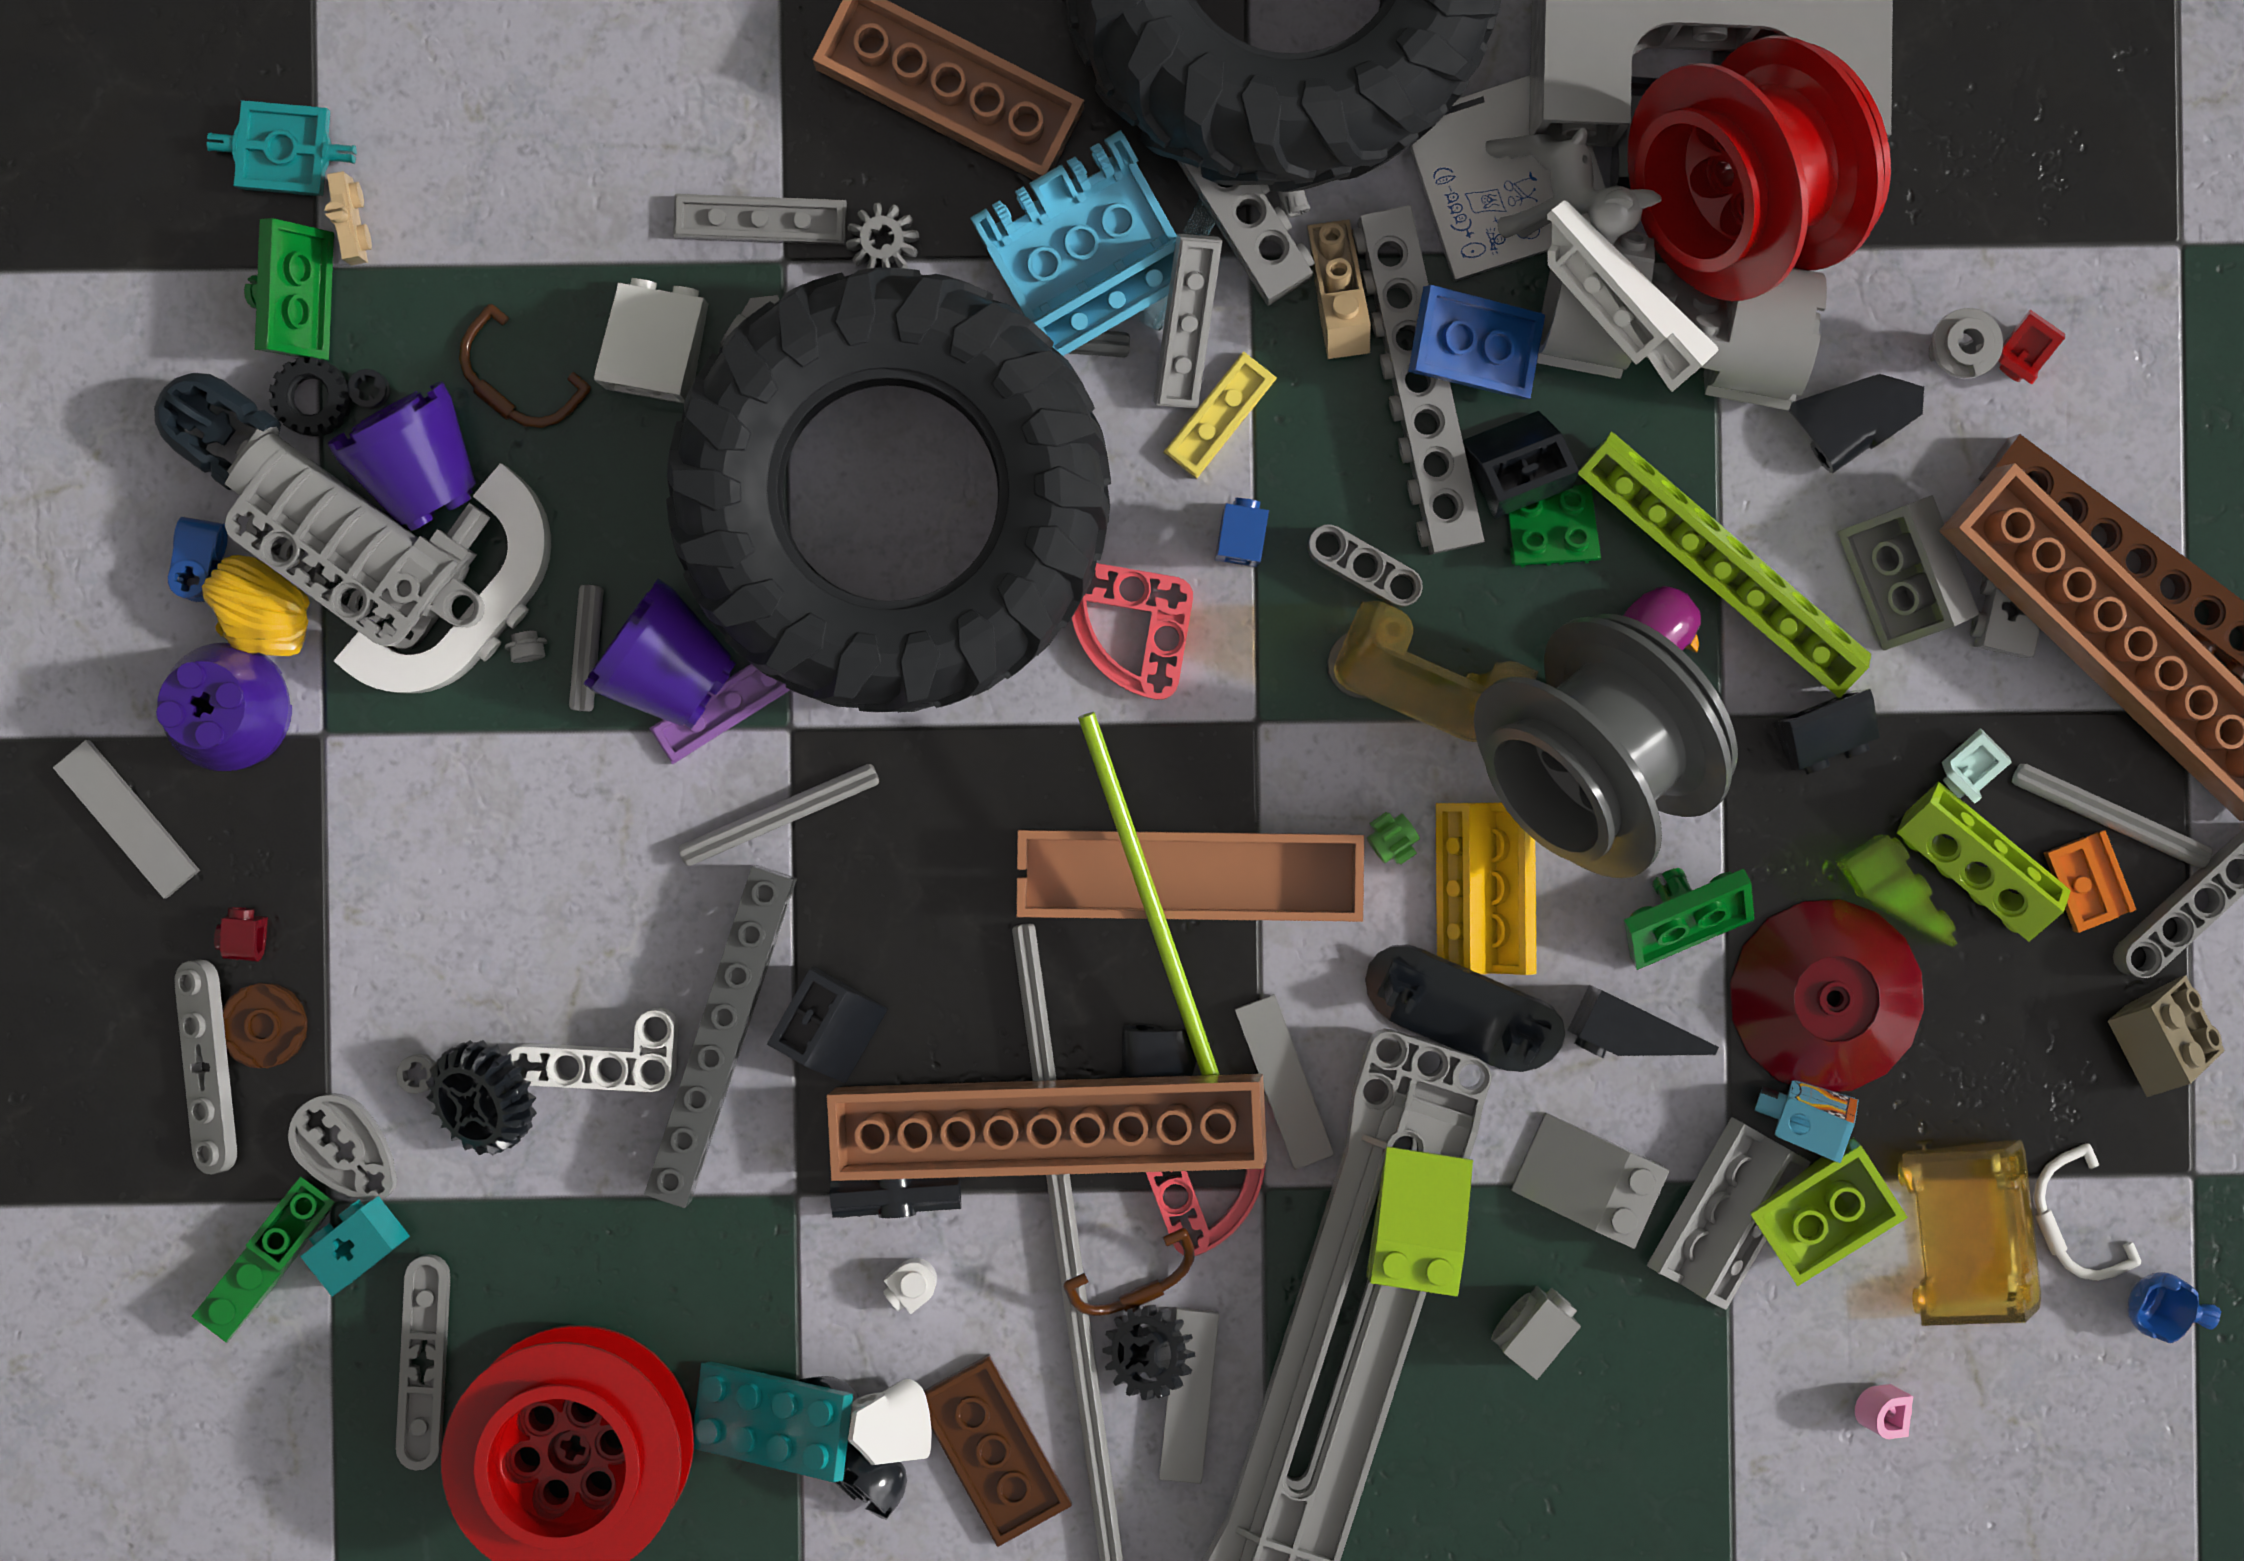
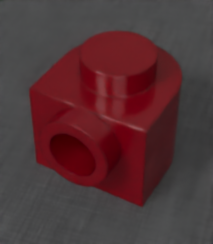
M229 907L227 917L221 918V924H218L214 934L215 949L220 950L223 959L259 962L265 951L268 917L254 916V909Z

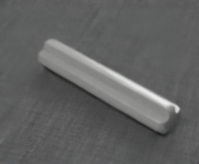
M581 585L579 588L569 700L570 709L588 712L594 708L595 692L583 685V683L598 662L604 590L597 585Z

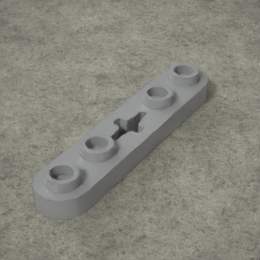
M200 959L187 961L179 966L175 974V994L192 1155L198 1169L203 1173L212 1175L227 1171L235 1164L237 1144L218 972L213 964L207 960ZM202 1062L209 1063L210 1071L202 1070Z
M433 1254L421 1255L413 1260L406 1268L404 1276L396 1454L402 1465L415 1471L424 1470L431 1466L440 1456L442 1449L451 1276L450 1269L445 1260ZM423 1340H427L425 1348L427 1359L434 1360V1365L426 1369L424 1375L425 1384L421 1383L420 1366L412 1363V1359L417 1358L421 1353Z

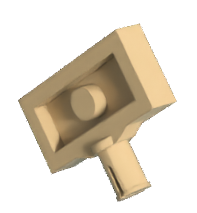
M344 171L327 174L331 202L325 206L324 211L328 212L325 215L335 224L342 260L351 266L368 263L366 250L372 249V242L367 225H361L358 208L364 207L361 186L359 182H354L353 178Z

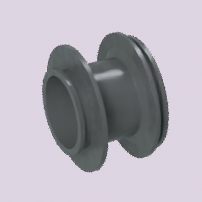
M1599 614L1592 617L1572 619L1559 627L1551 635L1547 643L1544 655V672L1547 684L1526 677H1506L1491 684L1480 695L1474 712L1476 740L1488 777L1497 796L1509 814L1528 835L1552 853L1570 860L1593 873L1612 878L1634 877L1646 870L1659 854L1662 842V827L1658 811L1680 817L1701 816L1713 810L1726 797L1738 759L1736 735L1730 716L1710 681L1678 646L1661 633L1637 620L1617 614Z

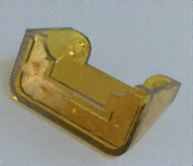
M1381 601L1361 602L1334 667L1338 682L1346 689L1461 740L1477 742L1474 728V712L1476 703L1485 689L1494 682L1506 677H1526L1535 680L1538 675V671L1517 662L1507 661L1496 662L1493 669L1485 674L1468 673L1465 678L1407 652L1413 635V625L1410 618L1403 611Z
M1996 1141L1904 1153L1902 1155L1903 1160L1898 1163V1178L1900 1185L1907 1186L1908 1192L1916 1196L1925 1276L1920 1281L1919 1288H1914L1912 1294L1913 1308L1915 1313L1921 1316V1325L2026 1323L2040 1308L2041 1285L2026 1154L2022 1141Z

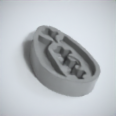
M331 1093L313 1098L297 1110L289 1126V1146L296 1161L314 1178L331 1189L349 1197L372 1201L377 1196L382 1200L392 1194L397 1184L392 1153L378 1124L360 1102L347 1095ZM309 1110L313 1113L322 1110L326 1115L322 1119L323 1124L327 1128L339 1127L338 1140L343 1144L349 1141L354 1143L355 1147L352 1150V1154L355 1157L354 1160L350 1157L341 1160L337 1155L341 1148L335 1142L327 1145L323 1142L322 1139L326 1134L320 1126L313 1129L309 1127L308 1123L311 1120V1116L308 1113ZM368 1171L373 1175L381 1172L385 1176L381 1182L385 1188L383 1191L380 1188L372 1191L368 1189L367 1184L370 1182V1178L367 1175Z

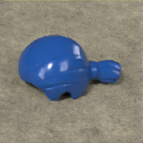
M2167 1272L2147 1275L2133 1287L2128 1298V1315L2137 1330L2146 1336L2154 1339L2157 1338L2167 1343H2173L2181 1339L2193 1323H2197L2206 1329H2214L2220 1321V1308L2213 1304L2200 1305L2198 1292L2194 1287L2178 1276Z

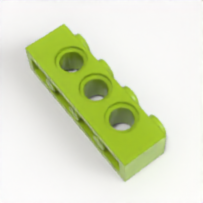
M1937 782L1905 812L1897 834L1903 838L1906 845L1912 850L1922 853L1934 863L1943 876L1953 879L1962 886L1976 903L1986 906L2010 931L2020 934L2030 942L2064 912L2071 890L1942 783ZM1941 834L1949 835L1953 837L1955 840L1947 839L1943 837ZM1975 862L1984 863L1988 867L1979 866ZM2008 889L2016 890L2021 894L2012 893Z

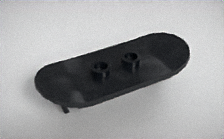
M1409 944L1392 945L1378 952L1368 965L1365 977L1367 994L1375 1009L1384 1017L1403 1028L1447 1047L1474 1055L1491 1066L1516 1072L1537 1069L1551 1061L1563 1046L1566 1035L1564 1023L1553 1006L1424 949Z

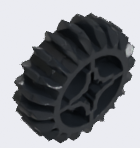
M469 1040L445 1051L442 1057L437 1059L434 1066L430 1068L431 1077L426 1081V1084L431 1089V1092L426 1098L435 1104V1109L431 1114L440 1117L443 1122L440 1129L447 1128L451 1132V1141L461 1140L465 1151L473 1148L478 1155L490 1153L493 1156L518 1144L521 1138L533 1127L531 1121L537 1112L532 1107V1103L536 1097L528 1092L531 1081L523 1079L520 1073L523 1067H515L512 1064L511 1054L501 1055L498 1044L490 1047L484 1040L474 1043Z

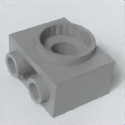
M1536 1286L1531 1293L1523 1295L1507 1311L1495 1328L1491 1340L1500 1347L1504 1354L1538 1380L1580 1329L1581 1325L1573 1317L1577 1310L1571 1306L1570 1302L1553 1288H1550L1545 1293Z

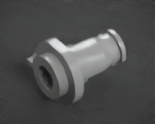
M1975 308L1955 310L1943 317L1936 325L1929 346V358L1931 362L1936 361L1939 367L1951 376L1963 379L1978 377L1988 372L1998 362L2003 349L2002 332L1997 322L1984 311ZM1964 334H1967L1972 340L1964 343L1961 350L1958 341L1964 338Z

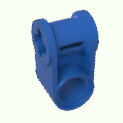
M180 517L174 531L173 553L168 574V585L177 596L193 602H205L202 595V585L206 578L211 577V572L217 569V565L221 563L226 551L228 534L225 523ZM188 577H199L198 585H187Z

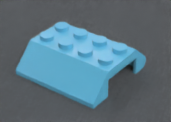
M1121 130L1104 139L1111 154L1110 158L1107 157L1100 143L1090 147L1092 157L1100 169L1094 175L1087 178V172L1083 164L1076 157H1073L1067 163L1074 179L1071 180L1063 166L1059 165L1029 183L1037 199L1036 201H1032L1024 186L1016 190V199L1026 213L1012 222V216L1008 208L1000 200L992 204L1000 222L995 224L986 208L970 217L986 250L1022 313L1054 342L1052 347L1063 356L1168 296L1177 235L1136 163L1139 160Z

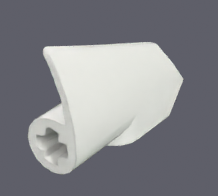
M903 1379L880 1393L862 1396L852 1403L848 1441L863 1454L871 1465L925 1459L930 1455L931 1421L928 1403L923 1388L912 1379Z

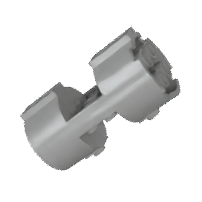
M1629 231L1616 239L1613 246L1718 347V352L1701 367L1705 368L1703 372L1705 395L1784 410L1790 409L1792 401L1795 402L1796 395L1801 396L1803 394L1817 356L1821 334H1818L1820 313L1816 312V310L1824 311L1827 299V283L1824 273L1793 267L1789 275L1778 286L1765 294L1744 301L1721 300L1708 296L1687 284L1666 263H1654V238L1646 237L1637 231ZM1550 269L1542 307L1545 320L1537 363L1621 379L1623 370H1626L1632 361L1631 358Z

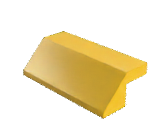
M1436 803L1437 956L1479 974L1532 975L1536 974L1535 840L1520 827L1502 803Z

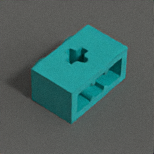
M379 1196L366 1205L360 1199L338 1215L343 1222L335 1229L329 1223L309 1238L314 1246L300 1256L331 1297L355 1281L410 1237Z

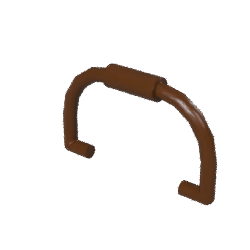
M488 304L470 324L460 344V365L464 377L474 388L473 393L505 420L510 418L523 426L537 428L560 423L578 407L591 391V386L575 372L571 373L567 380L578 390L557 412L544 417L526 416L517 411V407L484 379L480 380L474 373L470 361V349L477 333L491 317L502 326L509 320V317L495 305Z
M1181 1228L1163 1236L1166 1246H1170L1178 1241L1181 1242L1184 1249V1258L1180 1266L1159 1282L1157 1279L1120 1296L1118 1301L1105 1305H1091L1085 1303L1079 1297L1076 1288L1089 1283L1085 1273L1067 1280L1063 1284L1070 1303L1081 1313L1100 1316L1110 1315L1122 1310L1127 1312L1130 1308L1139 1307L1163 1296L1165 1290L1177 1284L1189 1272L1194 1262V1245L1188 1231L1185 1228Z

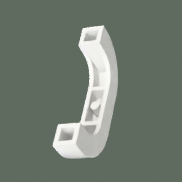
M500 463L473 495L474 498L500 520L508 541L507 556L501 570L479 595L485 605L482 619L476 625L469 628L453 626L436 646L426 652L414 655H405L390 646L376 644L358 631L334 660L337 665L355 679L376 689L398 693H423L440 689L455 682L465 675L480 658L483 661H487L501 645V641L497 639L507 626H510L512 629L515 628L528 613L529 609L525 605L542 583L551 554L550 526L542 503L531 487L509 467ZM474 603L459 620L468 619L473 614Z

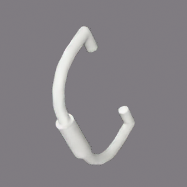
M2085 1143L2060 1154L2045 1165L2036 1181L2034 1201L2037 1213L2035 1218L2051 1254L2057 1256L2065 1269L2079 1278L2099 1281L2116 1277L2141 1264V1259L2133 1241L2123 1244L2128 1256L2127 1260L2101 1270L2083 1268L2073 1262L2067 1254L2066 1250L2068 1248L2052 1211L2047 1209L2045 1201L2048 1181L2053 1173L2064 1164L2084 1156L2089 1169L2099 1166L2091 1145Z

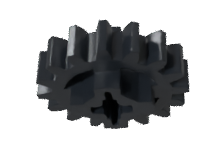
M1156 1305L1143 1306L1142 1309L1140 1306L1127 1310V1315L1118 1316L1114 1319L1119 1329L1106 1331L1105 1335L1113 1342L1112 1346L1102 1349L1103 1353L1112 1355V1361L1105 1366V1369L1116 1370L1118 1373L1113 1381L1115 1386L1124 1383L1128 1384L1126 1388V1395L1128 1396L1139 1394V1392L1142 1400L1153 1399L1155 1395L1158 1399L1169 1396L1170 1389L1176 1390L1183 1386L1179 1376H1186L1192 1373V1369L1185 1364L1186 1359L1195 1357V1352L1187 1350L1185 1343L1193 1339L1192 1334H1181L1179 1330L1182 1328L1184 1321L1179 1319L1171 1322V1310L1168 1308L1158 1312ZM1141 1324L1152 1325L1156 1327L1157 1330L1155 1332H1151V1330L1148 1327L1142 1328ZM1145 1372L1149 1378L1155 1377L1157 1380H1147L1140 1375Z

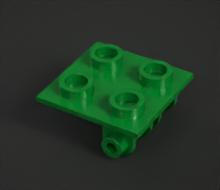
M1590 484L1574 485L1569 490L1508 513L1512 547H1510L1511 564L1525 568V565L1533 564L1551 566V563L1563 565L1564 562L1580 561L1587 564L1589 561L1601 560Z

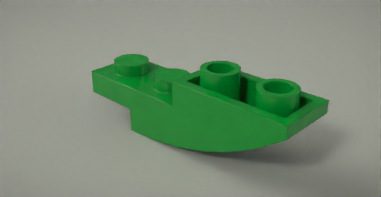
M300 1177L245 1245L246 1249L191 1317L228 1343L253 1310L260 1306L308 1243L309 1238L313 1236L326 1218L335 1202Z

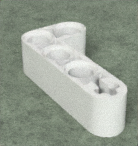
M661 1007L653 1008L642 1014L635 1025L634 1049L528 1043L514 1048L508 1054L512 1055L511 1062L515 1067H522L517 1066V1060L525 1057V1054H527V1059L530 1062L541 1063L548 1059L546 1067H536L528 1071L527 1074H525L524 1067L522 1068L520 1073L524 1080L531 1081L529 1086L655 1092L669 1085L675 1078L679 1033L678 1020L674 1013ZM650 1017H659L665 1021L667 1034L664 1039H654L648 1034L646 1025ZM563 1055L572 1056L577 1060L579 1071L576 1077H566L561 1073L559 1061ZM611 1057L619 1061L622 1066V1073L619 1079L612 1080L604 1076L601 1066L605 1058ZM648 1060H657L664 1066L665 1076L661 1082H653L646 1077L644 1067Z

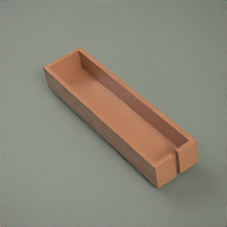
M1018 830L1017 869H1027V877L1017 878V917L1147 919L1117 831ZM1136 831L1166 919L1363 922L1364 835Z

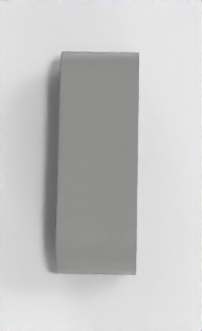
M1323 525L1317 528L1309 537L1307 552L1315 563L1390 606L1396 608L1406 607L1416 602L1421 596L1423 585L1418 573L1345 530L1334 525ZM1322 534L1333 535L1339 544L1337 554L1332 557L1321 555L1316 549L1317 537ZM1367 555L1374 560L1376 570L1372 577L1362 578L1355 573L1353 562L1357 556ZM1403 576L1411 581L1413 591L1408 599L1401 600L1392 594L1390 585L1394 577Z

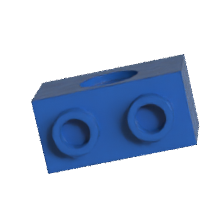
M1235 498L1233 504H1225L1222 512L1215 561L1257 567L1260 564L1269 510L1260 509V501Z

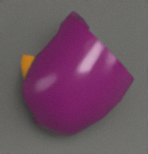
M1658 587L1643 594L1624 613L1623 616L1637 620L1658 631L1681 650L1686 648L1695 653L1698 652L1699 641L1697 632L1701 625V614L1687 593L1673 587Z

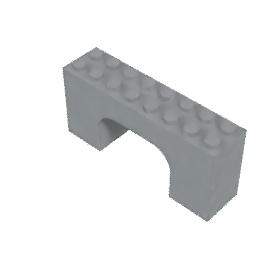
M1532 0L1529 135L1549 134L1557 141L1572 139L1579 129L1585 128L1588 133L1587 146L1614 147L1631 124L1632 56L1634 54L1654 48L1733 52L1740 46L1763 37L1788 36L1827 49L1854 70L1872 95L1881 114L1888 138L1891 135L1893 0Z

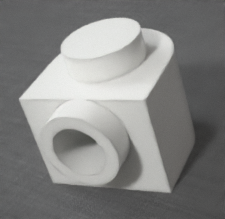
M908 1259L886 1275L884 1282L888 1288L883 1293L897 1311L905 1307L912 1314L932 1297L937 1284L936 1271L924 1259Z

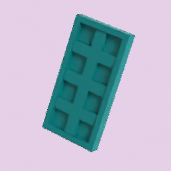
M701 1363L693 1428L694 1449L833 1483L843 1481L853 1394L720 1363Z

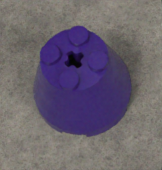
M443 381L431 385V390L427 392L428 395L423 397L421 392L415 391L361 420V423L352 428L353 431L349 433L350 438L347 439L343 432L327 443L335 459L400 525L407 524L410 531L430 522L436 509L446 505L448 510H452L471 499L470 494L473 493L471 488L476 484L453 401Z
M657 578L650 591L645 594L614 637L600 661L596 663L583 685L598 695L679 726L686 725L692 729L712 697L708 692L715 696L729 678V673L736 663L730 659V653L676 591Z
M213 643L189 652L172 668L159 691L156 716L170 743L184 758L206 769L234 771L264 761L279 747L290 726L292 705H290L288 688L281 675V670L265 654L240 651L232 648L229 643ZM209 695L211 696L210 699H209V702L206 701V700L201 699V698H207Z

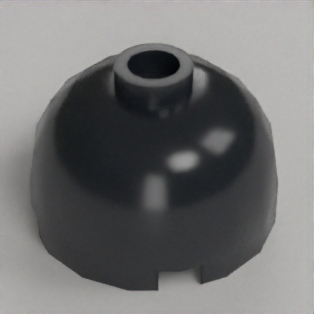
M853 1446L846 1453L843 1481L834 1483L853 1500L858 1498L865 1503L870 1501L865 1509L877 1517L887 1520L904 1496L907 1475L906 1469L901 1462L871 1465L863 1454Z

